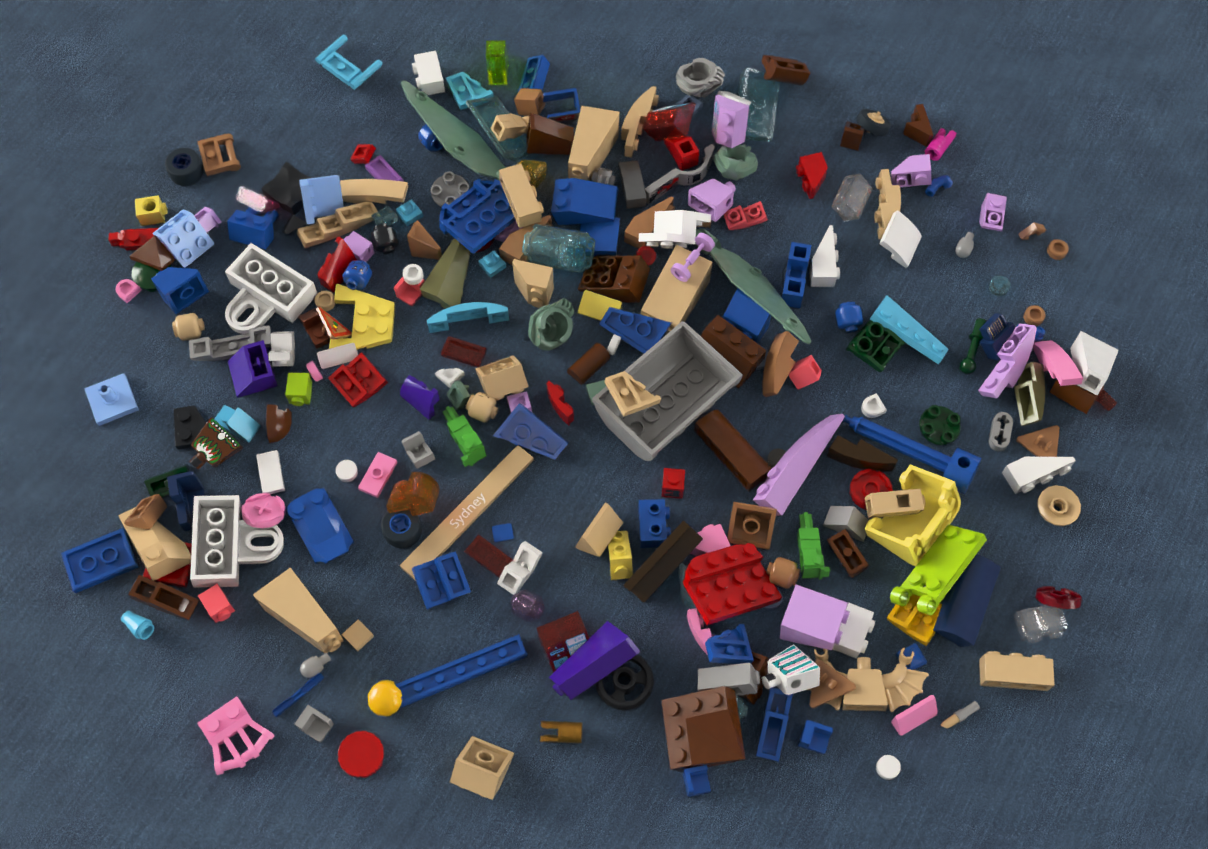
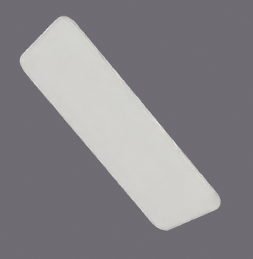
M349 343L319 351L317 356L321 368L325 369L351 362L358 356L355 343Z

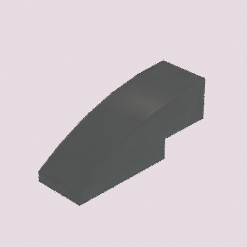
M638 161L619 162L626 208L646 207V193Z

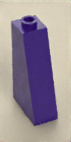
M607 621L549 677L554 683L552 688L561 697L565 694L572 700L636 656L640 650L625 633Z

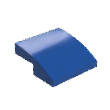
M615 217L613 222L581 224L577 256L589 257L597 256V254L616 256L620 218Z
M456 551L412 568L427 610L471 592Z

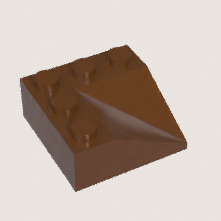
M722 686L662 700L671 770L683 772L684 769L702 765L711 767L745 760L735 690Z

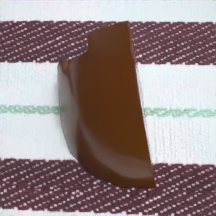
M267 404V436L269 443H274L283 439L290 431L292 412L288 408L284 411L278 409V405Z

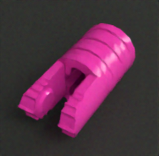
M941 128L925 149V154H930L931 160H939L956 137L957 133L951 130L945 137L946 130Z

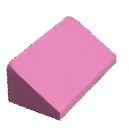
M934 695L928 696L893 718L891 723L900 736H903L938 714Z

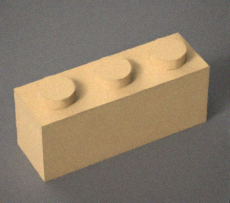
M522 164L500 169L499 180L519 228L541 222L544 209L541 201L538 202L536 199L537 192L534 185L531 186L529 183L530 175L528 170L524 171Z
M989 651L979 659L980 686L1049 691L1054 686L1053 659L1045 658L1044 655L1023 657L1021 653L1000 655V652Z

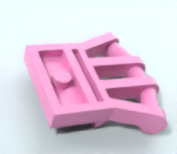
M237 696L197 723L213 748L214 768L217 775L224 774V771L246 766L247 761L253 757L256 759L260 756L259 753L269 739L272 740L275 736L269 730L253 721ZM247 726L262 734L255 745L244 730ZM237 733H239L249 749L241 755L230 739ZM221 744H226L234 759L222 762Z

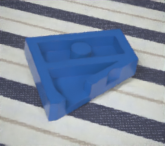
M744 624L738 625L731 631L728 629L722 632L721 635L712 636L705 642L709 662L742 664L754 661Z

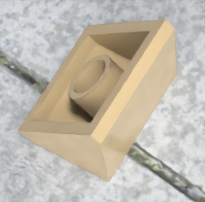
M605 502L577 543V549L598 557L602 555L623 524V521L609 504Z

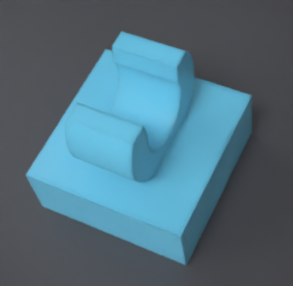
M412 199L396 208V213L406 226L423 217V212Z
M495 250L478 261L480 267L490 278L507 268L506 263Z

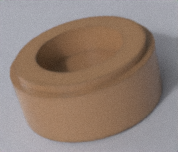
M1060 239L1051 241L1047 248L1048 255L1055 260L1065 258L1069 251L1067 243Z
M1032 305L1026 309L1023 318L1027 324L1039 326L1044 321L1046 315L1041 307Z

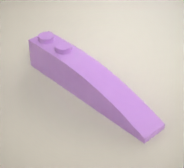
M843 414L830 415L800 437L783 455L775 467L768 472L767 479L757 489V494L753 501L759 506L777 509L776 516L783 515L845 416Z

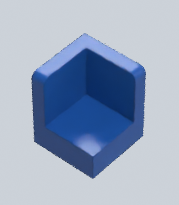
M806 720L798 746L825 754L833 728Z
M707 765L684 769L683 778L688 797L711 792L707 776Z

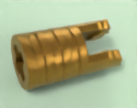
M541 721L542 728L558 729V735L540 736V742L582 743V723Z

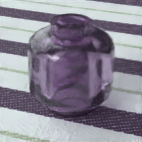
M527 589L514 594L511 599L512 613L527 622L539 619L544 612L545 605L543 604L542 597Z

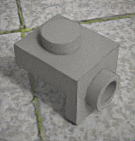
M420 431L401 441L416 469L435 460L433 452L426 444Z

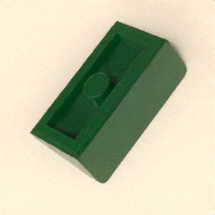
M187 464L146 479L144 482L150 496L160 494L161 497L170 495L167 477L189 472Z

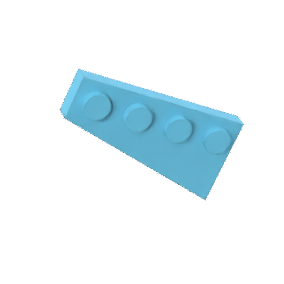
M886 295L870 318L873 322H878L884 328L890 329L906 344L938 365L949 350L888 295Z

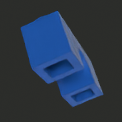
M791 242L782 291V299L789 307L799 309L801 307L811 245Z

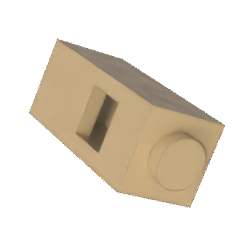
M921 489L870 493L865 497L868 519L918 514L924 510L926 504L925 497L921 494Z

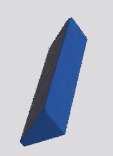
M544 55L527 59L519 90L521 88L543 90L550 65Z

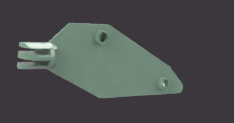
M402 81L401 85L408 101L447 152L477 174L500 181L499 170L504 169L505 166L482 137L429 98L426 93L418 90L409 82Z
M696 229V237L699 233H705L715 242V247L710 252L701 251L705 255L710 254L729 280L783 324L785 330L795 334L803 342L810 344L811 339L806 328L768 279L762 275V271L752 267L739 255L722 248L719 240L707 230Z

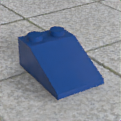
M577 178L556 179L551 213L558 225L613 222L618 187Z

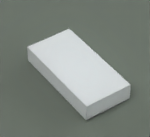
M278 451L257 454L262 493L274 494L285 491Z

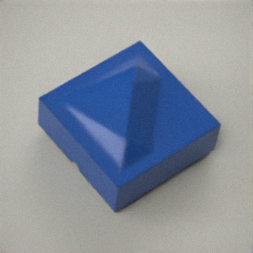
M917 643L905 648L903 655L906 657H910L912 652H914L912 662L906 665L907 669L916 670L928 663ZM901 650L896 653L897 658H899Z

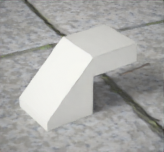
M526 541L521 543L514 560L505 566L497 584L513 595H516L535 570L543 552Z

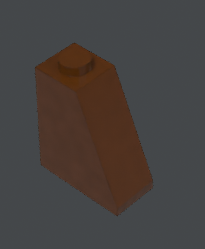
M530 113L526 133L527 153L570 155L575 136L574 128Z

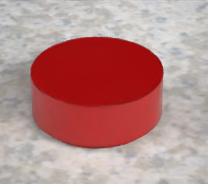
M645 245L636 252V255H641L648 266L652 265L656 260V252L652 247Z

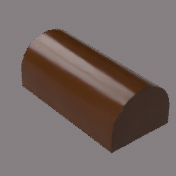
M595 343L567 369V373L579 384L583 385L610 360V354L603 345Z
M846 529L827 539L828 544L850 578L861 574L869 567V564Z

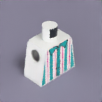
M792 645L769 659L768 674L762 677V683L766 689L777 686L786 695L794 694L820 685V667L795 645Z

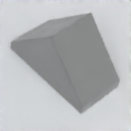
M830 506L823 526L837 532L846 529L850 537L863 542L866 537L865 526L869 520L854 506Z

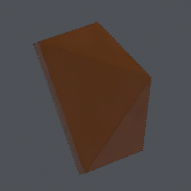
M153 236L130 255V259L163 271L175 261L174 256L156 236Z

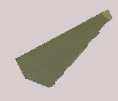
M455 238L420 288L423 297L440 303L445 309L459 305L461 302L471 253Z

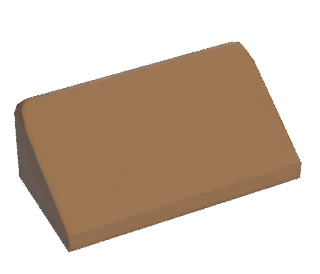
M160 494L142 499L125 520L124 524L130 527L151 529L167 508V505Z

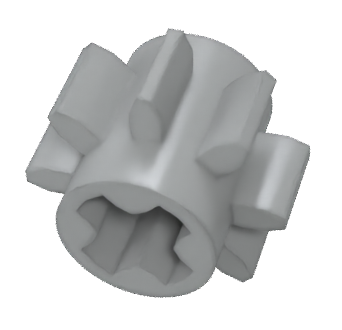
M598 168V172L593 171L591 181L614 186L616 176L612 175V170Z

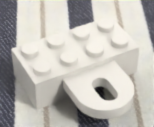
M250 243L225 271L230 284L240 289V292L228 304L225 318L230 328L240 334L250 333L249 329L264 326L274 313L293 323L318 293L314 282ZM246 309H254L253 313L244 322L237 321Z
M239 495L194 496L190 574L193 588L212 587L216 584L220 587H239V564L268 563L276 559L282 552L284 539L282 531L277 525L269 528H255L241 520ZM256 537H271L274 539V543L271 546L256 547L251 545L252 539Z

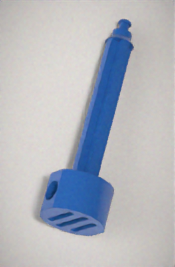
M845 415L843 419L844 423L850 424L849 427L855 433L944 472L943 477L955 481L958 492L964 495L982 459L960 448H957L953 456L949 457L863 417L858 418L854 416L850 418L848 415Z

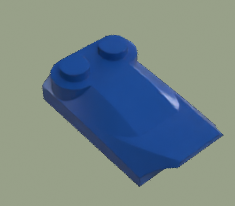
M324 488L314 489L300 496L285 508L315 564L332 561L348 552L350 545L354 543Z

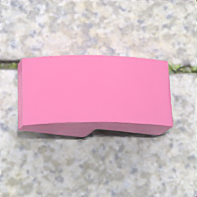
M697 608L689 609L687 619L691 632L699 646L707 654L705 642L708 638L715 636V634L711 635L710 628L701 629L704 628L702 616L697 613Z

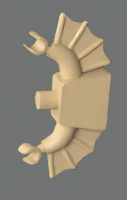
M902 648L898 659L900 663L896 665L891 673L883 675L881 670L871 669L870 658L859 657L857 658V669H848V674L839 672L856 685L855 690L844 694L842 710L886 711L889 705L890 711L894 712L900 706H910L913 697L923 693L922 684L929 674L907 669L906 665L912 662L914 652H912L910 657H906L903 655L905 648ZM815 649L816 660L820 659L834 669L832 663L828 662V650L823 649L824 654L819 655ZM843 695L826 704H830L836 710H839Z

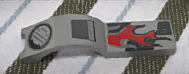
M711 144L704 149V163L698 169L681 171L675 168L645 188L646 202L648 204L652 203L679 184L684 186L700 182L706 176L713 161L715 146Z

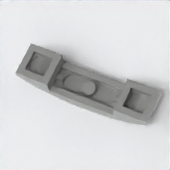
M267 325L249 329L250 333L211 340L210 337L189 340L190 359L194 361L230 359L242 346L264 340L268 348L271 346V327Z

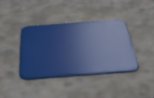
M511 523L492 526L494 542L514 538Z

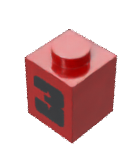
M664 468L661 497L683 499L684 469Z

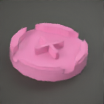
M270 493L255 494L246 499V503L241 507L243 520L246 524L255 528H269L277 525L284 519L286 514L284 501L279 496H271Z

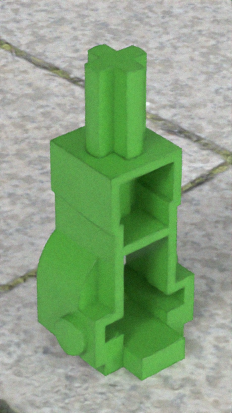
M447 406L446 410L442 411L448 421L447 426L451 436L464 455L461 457L462 463L465 467L468 465L473 466L474 463L486 457L484 445L464 414L459 417L453 406Z
M808 512L799 514L800 528L798 529L797 541L802 578H819V580L823 577H829L830 568L824 567L818 527L813 528L811 514H808Z

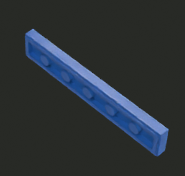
M520 635L395 684L402 692L401 708L527 657L528 655Z

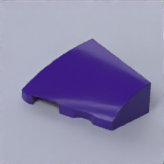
M409 375L402 384L400 396L430 420L435 415L434 405L439 401L438 391L435 388L430 391L424 382L418 381Z

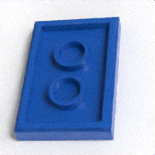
M125 528L61 553L74 593L139 568Z

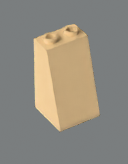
M581 106L568 161L569 178L591 181L593 171L598 172V168L601 167L619 137V111Z
M678 245L675 246L641 309V315L672 322L666 335L679 323L687 320L710 282L712 261L699 256L692 265L687 267L691 273V277L687 282H682L675 278L671 273L672 266L675 263L684 266L685 260L692 253Z
M291 568L253 594L268 614L323 653L334 652L341 646V642L344 641L335 625Z

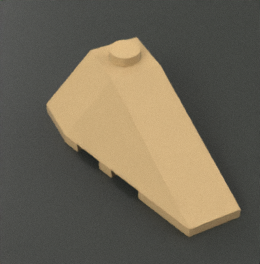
M135 508L118 515L153 581L191 563V553L185 543L158 521L155 522L151 529H142L124 524Z

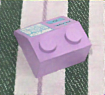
M720 95L715 96L712 134L716 143L733 148L745 142L749 112L748 105Z

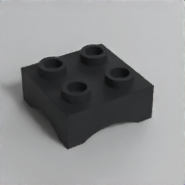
M286 162L275 178L266 183L261 189L265 198L295 216L303 207L299 180L312 177L302 174Z

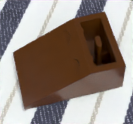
M641 255L589 256L578 290L581 292L587 290L621 302H640L650 268Z

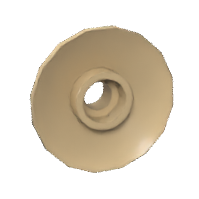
M1050 486L1043 490L1038 498L1037 507L1040 515L1053 525H1070L1077 520L1081 513V504L1077 495L1064 486ZM1054 506H1058L1060 511H1057Z

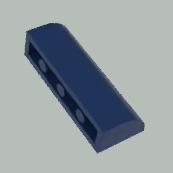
M976 554L946 594L933 631L959 647L974 646L1001 567L988 558Z

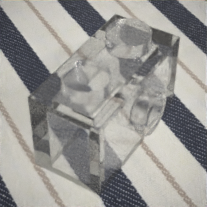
M860 173L845 176L831 207L844 221L860 219L873 188Z

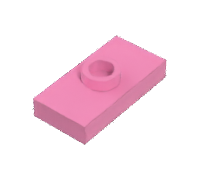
M378 452L358 489L378 498L396 467L397 460Z

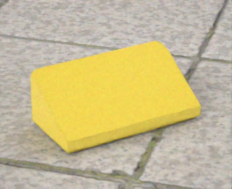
M585 290L577 313L601 321L609 307L622 310V302Z

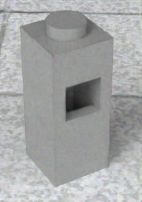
M751 663L698 669L699 692L726 686L735 690L736 696L757 693V684H760V674Z

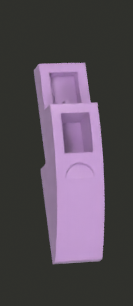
M1019 323L1014 329V332L997 353L1001 360L978 390L982 396L997 399L1005 387H1014L1030 357L1037 329L1035 325Z

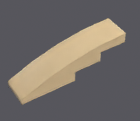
M350 179L340 181L343 202L356 204L366 201L386 204L387 200L404 203L408 190V182L382 179Z
M369 201L335 209V214L316 219V224L298 228L297 235L304 248H308L356 230L377 219L380 214L373 202Z

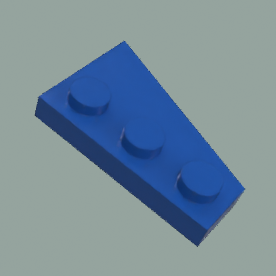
M609 307L599 325L611 333L620 336L622 340L643 354L664 337L672 322Z
M521 403L516 406L493 435L552 459H556L569 443Z

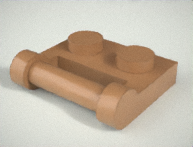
M223 134L197 141L207 176L229 170L237 171L241 168L240 162L236 158L233 147L234 139L231 134ZM222 144L225 145L229 161L223 162L219 146Z

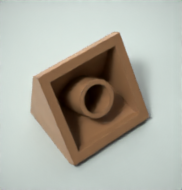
M733 502L727 536L729 543L744 545L751 543L757 548L770 549L777 509Z

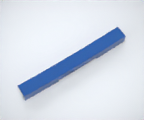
M318 673L311 678L302 688L272 711L274 715L278 717L323 680L324 676Z

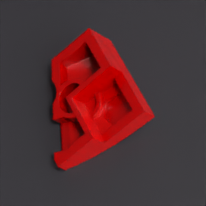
M339 236L335 240L338 243L335 252L332 254L328 253L325 263L317 274L321 285L333 293L335 292L336 284L341 285L343 283L342 275L349 263L357 261L347 243Z

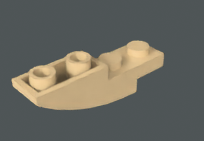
M652 86L637 99L624 120L621 139L626 140V157L632 158L634 150H638V135H642L643 128H648L649 122L654 120L655 110H653V107H657L659 95H656L657 87Z
M881 169L879 177L876 178V189H879L880 194L879 207L874 213V219L879 225V240L882 239L893 213L896 211L900 212L901 208L900 185H892L889 169Z

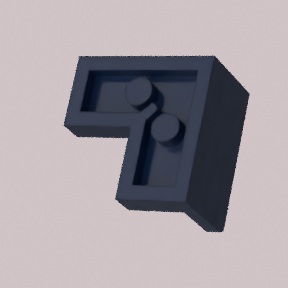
M194 471L168 476L169 494L176 504L179 525L184 531L193 530L194 496H205L204 486Z

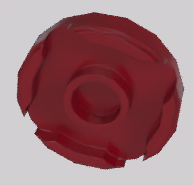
M1053 586L1039 587L1035 596L1036 600L1042 604L1062 609L1080 608L1082 603L1081 596L1077 592L1066 588H1061V591L1055 590Z

